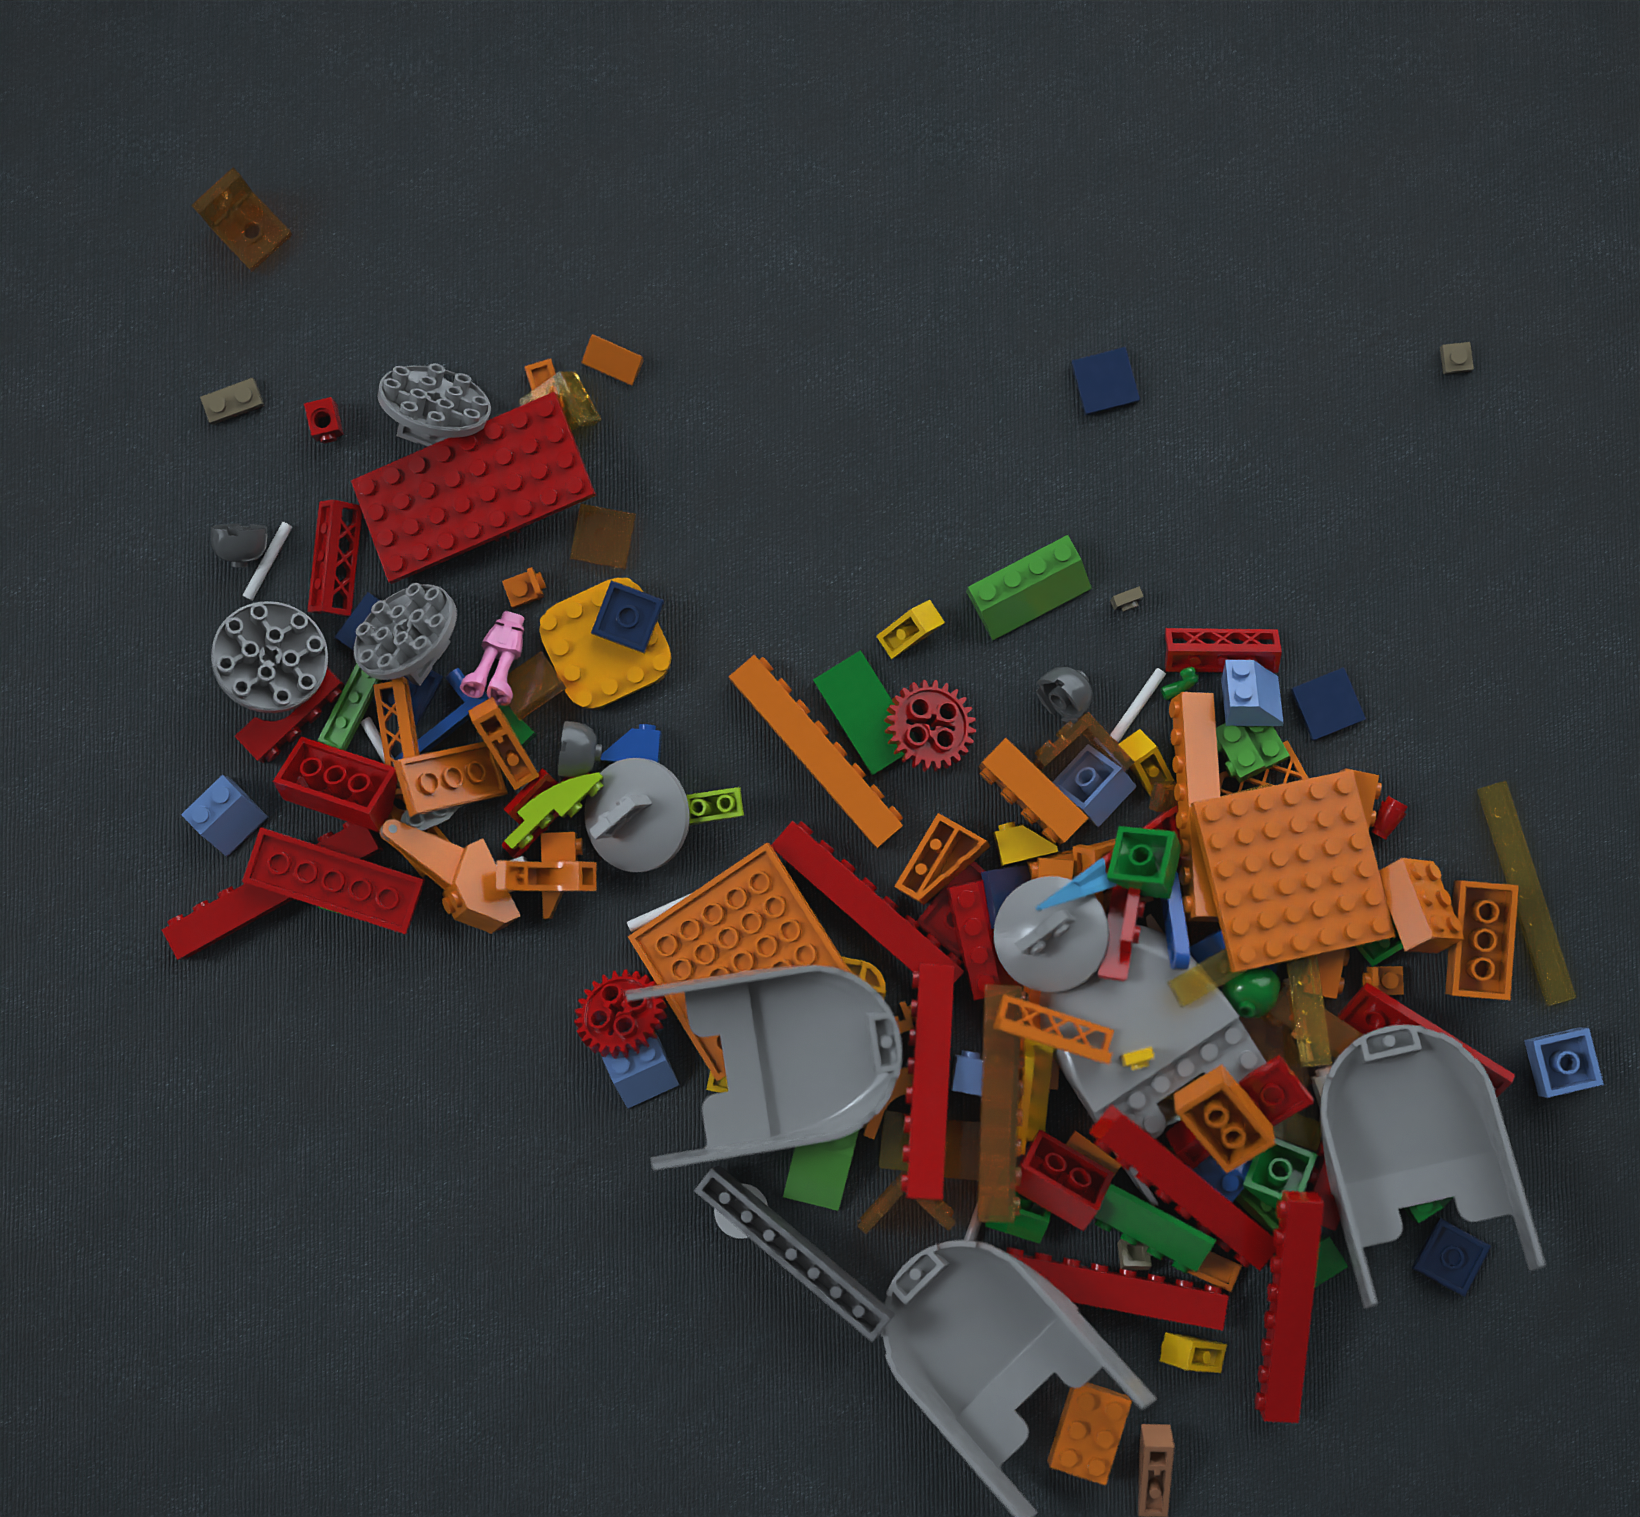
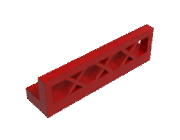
M334 499L319 502L307 612L315 614L330 613L346 617L351 615L362 519L360 505ZM343 509L353 511L352 523L348 526L342 520ZM344 535L350 543L349 550L345 554L339 548V540ZM342 563L347 572L346 578L340 582L336 576V567ZM338 591L344 598L343 609L332 607L333 595Z
M1165 628L1167 649L1165 658L1166 672H1181L1182 669L1187 667H1194L1195 672H1223L1225 660H1255L1272 673H1278L1282 650L1278 629ZM1172 638H1183L1188 642L1173 643ZM1212 639L1215 641V643L1206 644L1201 640ZM1240 639L1244 643L1234 644L1230 640ZM1272 639V644H1262L1258 640Z

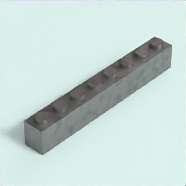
M720 1165L711 1168L694 1190L870 1341L873 1342L879 1337L896 1315Z

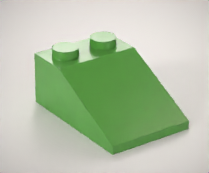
M859 1130L838 1139L795 1146L783 1197L838 1211Z

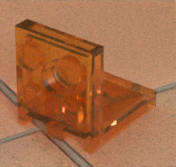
M234 167L191 205L204 222L251 272L293 235L255 195ZM258 226L260 229L259 235L253 239L247 238L245 233L248 227Z
M1089 712L1075 724L1069 721L1055 734L1059 739L1054 743L1048 740L1034 753L1038 758L1033 762L1041 771L1082 733L1101 754L1120 766L1124 771L1135 763Z
M904 1170L857 1220V1226L865 1234L871 1230L904 1193L901 1192L902 1174H907ZM943 1199L938 1202L916 1200L948 1231L956 1223L953 1217L955 1214L954 1210Z

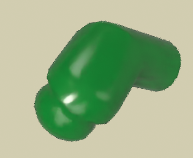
M1187 667L1181 670L1182 680L1161 687V693L1166 701L1176 697L1181 692H1187L1198 682L1199 676L1195 673L1194 667Z

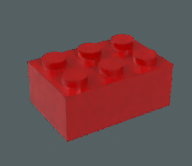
M1039 1129L1027 1147L1025 1155H1023L1008 1187L1084 1231L1098 1212L1114 1173Z

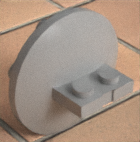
M430 364L429 366H395L392 371L388 372L381 379L377 393L378 401L383 410L399 423L396 436L425 446L433 445L446 438L464 437L479 432L485 427L491 412L487 396L478 386L471 382V378L468 375L456 374L445 370L439 364ZM444 374L455 376L454 382L452 383L444 379Z
M413 583L408 588L396 592L384 601L376 602L372 606L371 613L356 629L354 657L359 667L367 675L375 679L389 680L406 676L412 684L420 686L432 670L434 663L441 657L451 642L449 638L455 627L457 617L456 605L453 599L444 589L438 586Z
M266 601L246 605L225 619L213 641L211 662L214 675L220 687L236 703L258 712L278 713L302 705L316 693L326 674L328 650L319 627L304 612L284 603Z
M628 758L609 765L600 773L604 777L602 781L600 780L604 786L592 798L589 795L586 798L585 824L592 845L604 860L624 871L644 872L665 865L678 853L688 832L689 805L682 785L669 769L653 760Z
M1041 877L1022 884L1006 898L996 917L994 943L1001 964L1016 981L1033 990L1056 993L1076 988L1095 974L1107 953L1109 924L1102 905L1093 894L1040 911L1035 910L1038 905L1072 881L1067 878Z

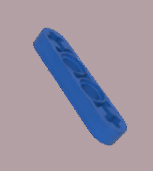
M1176 871L1170 899L1160 898L1170 967L1173 970H1187L1190 963V949L1179 876Z

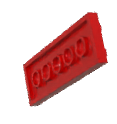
M260 827L242 882L407 934L425 880Z
M1368 982L1341 1010L1336 1019V1022L1360 1037L1374 1030L1395 1025L1422 1026L1425 1029L1438 1033L1442 1032L1461 1043L1462 1047L1480 1062L1492 1083L1496 1098L1513 1082L1515 1076L1513 1073Z

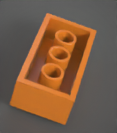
M1007 738L979 765V768L982 770L979 774L990 785L995 782L1002 789L1000 795L1011 805L1016 802L1023 809L1020 814L1030 824L1033 825L1036 822L1043 829L1041 832L1043 837L1053 844L1056 842L1059 845L1065 843L1089 818Z
M1454 880L1452 909L1461 923V932L1464 940L1449 947L1445 994L1510 1000L1519 885Z

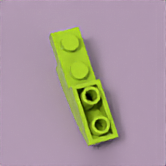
M600 773L582 775L559 783L542 792L517 812L525 821L504 841L514 850L518 846L523 849L533 840L534 837L531 834L539 826L541 829H544L555 818L552 815L554 811L563 818L567 815L573 817L583 807L580 802L587 795L592 798L604 786L600 782L604 777Z
M740 787L686 795L690 815L689 826L744 816Z

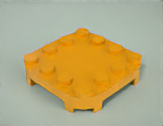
M629 578L606 580L555 604L540 619L539 631L541 639L562 686L573 703L582 708L592 710L605 708L604 706L654 683L657 684L665 678L666 673L670 669L672 655L658 621L645 654L591 634L611 580L643 592L639 585Z

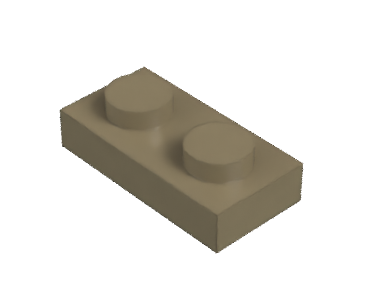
M254 378L200 397L211 425L264 406Z

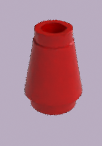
M1387 796L1385 802H1381L1371 832L1386 840L1407 815L1405 811L1408 806Z

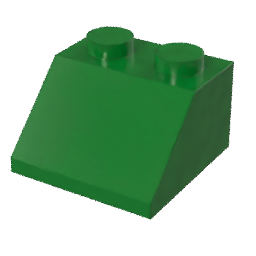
M1119 826L1107 875L1108 881L1128 890L1129 887L1141 889V896L1170 899L1181 852V845L1174 831Z
M1275 1138L1273 1146L1253 1157L1243 1187L1266 1205L1276 1208L1278 1200H1282L1283 1191L1304 1192L1317 1154Z
M1003 1163L990 1202L985 1226L1040 1244L1049 1224L1051 1212L1008 1187L1017 1167Z

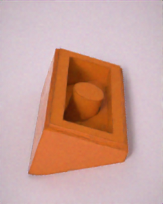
M592 334L581 363L633 386L644 360L642 356Z

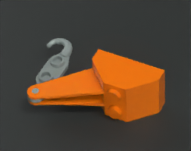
M464 805L409 817L408 810H406L400 821L395 819L387 820L380 828L381 837L443 888V906L448 914H452L454 920L492 934L507 927L520 917L509 891L496 890L497 866L484 839L462 848L424 832L447 821L459 807Z

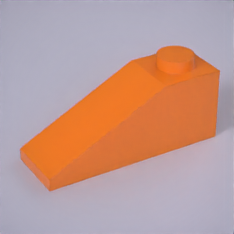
M493 697L468 711L474 726L514 790L539 777L536 768Z
M576 832L541 833V862H577L578 855H583V840L577 837ZM542 892L543 919H552L564 892Z

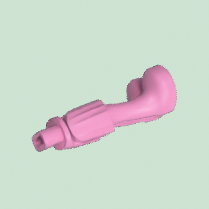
M504 611L501 619L496 620L495 625L490 629L481 646L483 647L484 654L480 664L473 673L468 674L462 679L460 689L465 695L472 698L482 697L486 688L489 671L496 658L499 659V662L487 688L488 698L493 697L498 705L507 706L511 703L513 692L507 683V676L512 662L518 659L522 652L524 628L522 627L524 617L522 615Z

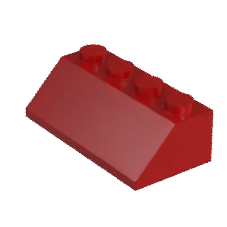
M301 736L274 778L273 783L283 800L379 832L393 809L398 777L393 766Z
M979 879L946 887L970 998L978 1000L1023 987L1022 984L1009 975L998 958L994 943V928L991 929L983 880Z

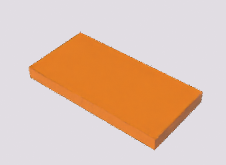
M485 742L398 759L393 762L409 817L508 794L499 764Z

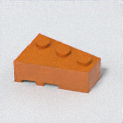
M938 813L894 887L924 905L991 845L985 839Z

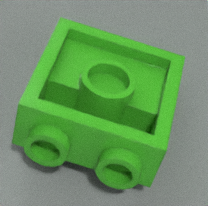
M1226 723L1216 727L1218 754L1222 753L1226 760L1224 767L1231 778L1235 777L1238 783L1290 757L1273 726H1226Z

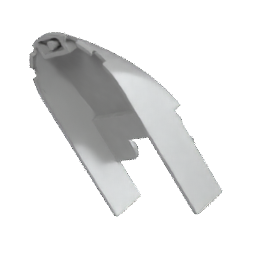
M1136 925L1141 927L1138 944L1133 943L1127 981L1122 982L1099 978L1098 969L1091 978L1076 988L1056 993L1041 992L1039 1005L1114 1030L1108 1052L1113 1053L1110 1065L1056 1048L1053 1049V1059L1095 1124L1107 1108L1112 1105L1155 1139L1164 1131L1166 1125L1165 1118L1156 1105L1157 1102L1202 1072L1206 1074L1221 1064L1236 1082H1239L1248 1073L1265 1064L1266 1061L1238 1019V1014L1194 958L1190 955V963L1187 970L1171 969L1166 934L1149 927ZM1040 1013L1041 1030L1052 1026L1046 1014ZM1053 1017L1055 1023H1057V1022H1059V1021L1062 1020V1019H1058V1018ZM1066 1022L1058 1027L1064 1038L1071 1039L1078 1035L1074 1024L1071 1022ZM1080 1026L1083 1032L1089 1029V1028ZM1054 1029L1049 1032L1056 1035ZM1095 1030L1085 1037L1090 1046L1101 1049L1105 1033ZM1081 1038L1076 1041V1042L1083 1043L1082 1040H1081ZM1152 1047L1155 1058L1148 1060L1149 1066L1135 1070L1131 1069V1065L1123 1067L1120 1055ZM1132 1167L1129 1171L1125 1169L1144 1200L1153 1207L1158 1205L1148 1187L1135 1177L1138 1172Z
M816 965L766 968L625 991L627 1001L684 992L691 1031L700 1037L720 1035L728 1092L712 1094L702 1104L707 1139L706 1147L651 1157L653 1170L825 1142L844 1137L862 1128L865 1123L881 1111L889 1100L896 1080L899 1077L902 1060L901 1038L896 1020L889 1006L868 983L844 970Z
M1389 1026L1374 1030L1360 1037L1336 1059L1326 1077L1322 1090L1320 1119L1327 1175L1365 1309L1377 1305L1362 1248L1397 1239L1402 1232V1221L1398 1209L1454 1197L1460 1216L1469 1222L1511 1215L1515 1219L1529 1270L1532 1271L1545 1267L1496 1094L1485 1069L1477 1059L1462 1047L1461 1043L1442 1032L1438 1033L1425 1029L1422 1026Z
M955 1240L931 1246L912 1257L899 1270L887 1290L885 1305L896 1314L881 1333L887 1353L885 1356L890 1369L905 1391L1014 1517H1034L1037 1514L1034 1507L1001 1470L1002 1464L1025 1443L1029 1435L1028 1425L1017 1413L1016 1409L1054 1372L1065 1384L1077 1388L1086 1384L1104 1367L1141 1409L1146 1408L1156 1400L1155 1396L1077 1311L1079 1308L1035 1270L994 1246L969 1240Z

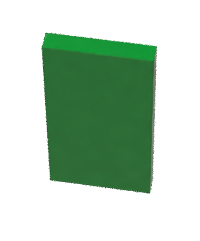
M861 650L813 679L816 687L872 776L904 756L903 752L894 754L895 749L898 747L897 744H888L893 734L885 733V730L891 724L884 722V719L892 715L887 711V708L895 704ZM910 732V738L918 743L913 733Z

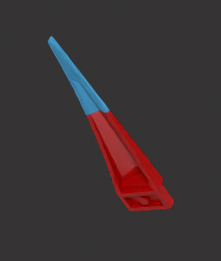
M1178 805L1162 812L1142 828L1174 831L1178 840H1180V828L1176 826ZM1113 850L1038 905L1035 910L1047 909L1118 886L1107 879ZM1179 857L1178 866L1182 865L1181 857Z

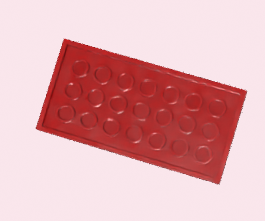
M551 392L488 420L485 427L475 434L446 438L351 480L385 575L391 584L596 496L560 400L555 392Z

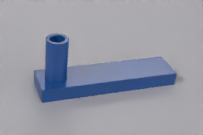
M459 668L450 672L446 676V680L465 703L418 739L420 755L427 754L470 720L471 717L468 711L489 699L485 691L480 698L469 697L461 691L460 685L465 675ZM403 752L396 756L394 760L403 759Z

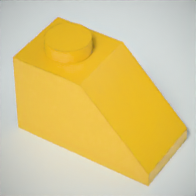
M928 600L910 609L876 637L890 658L893 659L945 624L931 600Z
M1141 729L1117 745L1127 765L1151 798L1175 783L1158 747Z
M1015 822L998 825L999 831L993 833L1001 866L1058 852L1055 844L1023 825L1015 826Z
M1165 1332L1164 1341L1161 1345L1160 1361L1185 1370L1221 1373L1227 1345L1189 1335Z

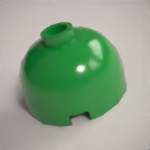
M1229 967L1223 978L1221 991L1238 1016L1259 1018L1269 1013L1276 1005L1281 983L1278 976L1267 967H1265V971L1253 968L1232 973Z

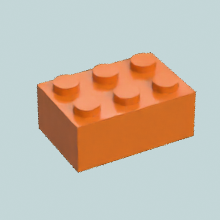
M1401 858L1379 870L1386 902L1405 951L1439 953L1464 940L1461 932V923L1454 914L1451 906V897L1444 889L1441 881V872L1434 861Z
M1222 1064L1174 1094L1175 1112L1226 1173H1229L1275 1144L1273 1125Z
M1088 1382L1081 1387H1070L1047 1459L1049 1466L1106 1486L1132 1402L1129 1396Z

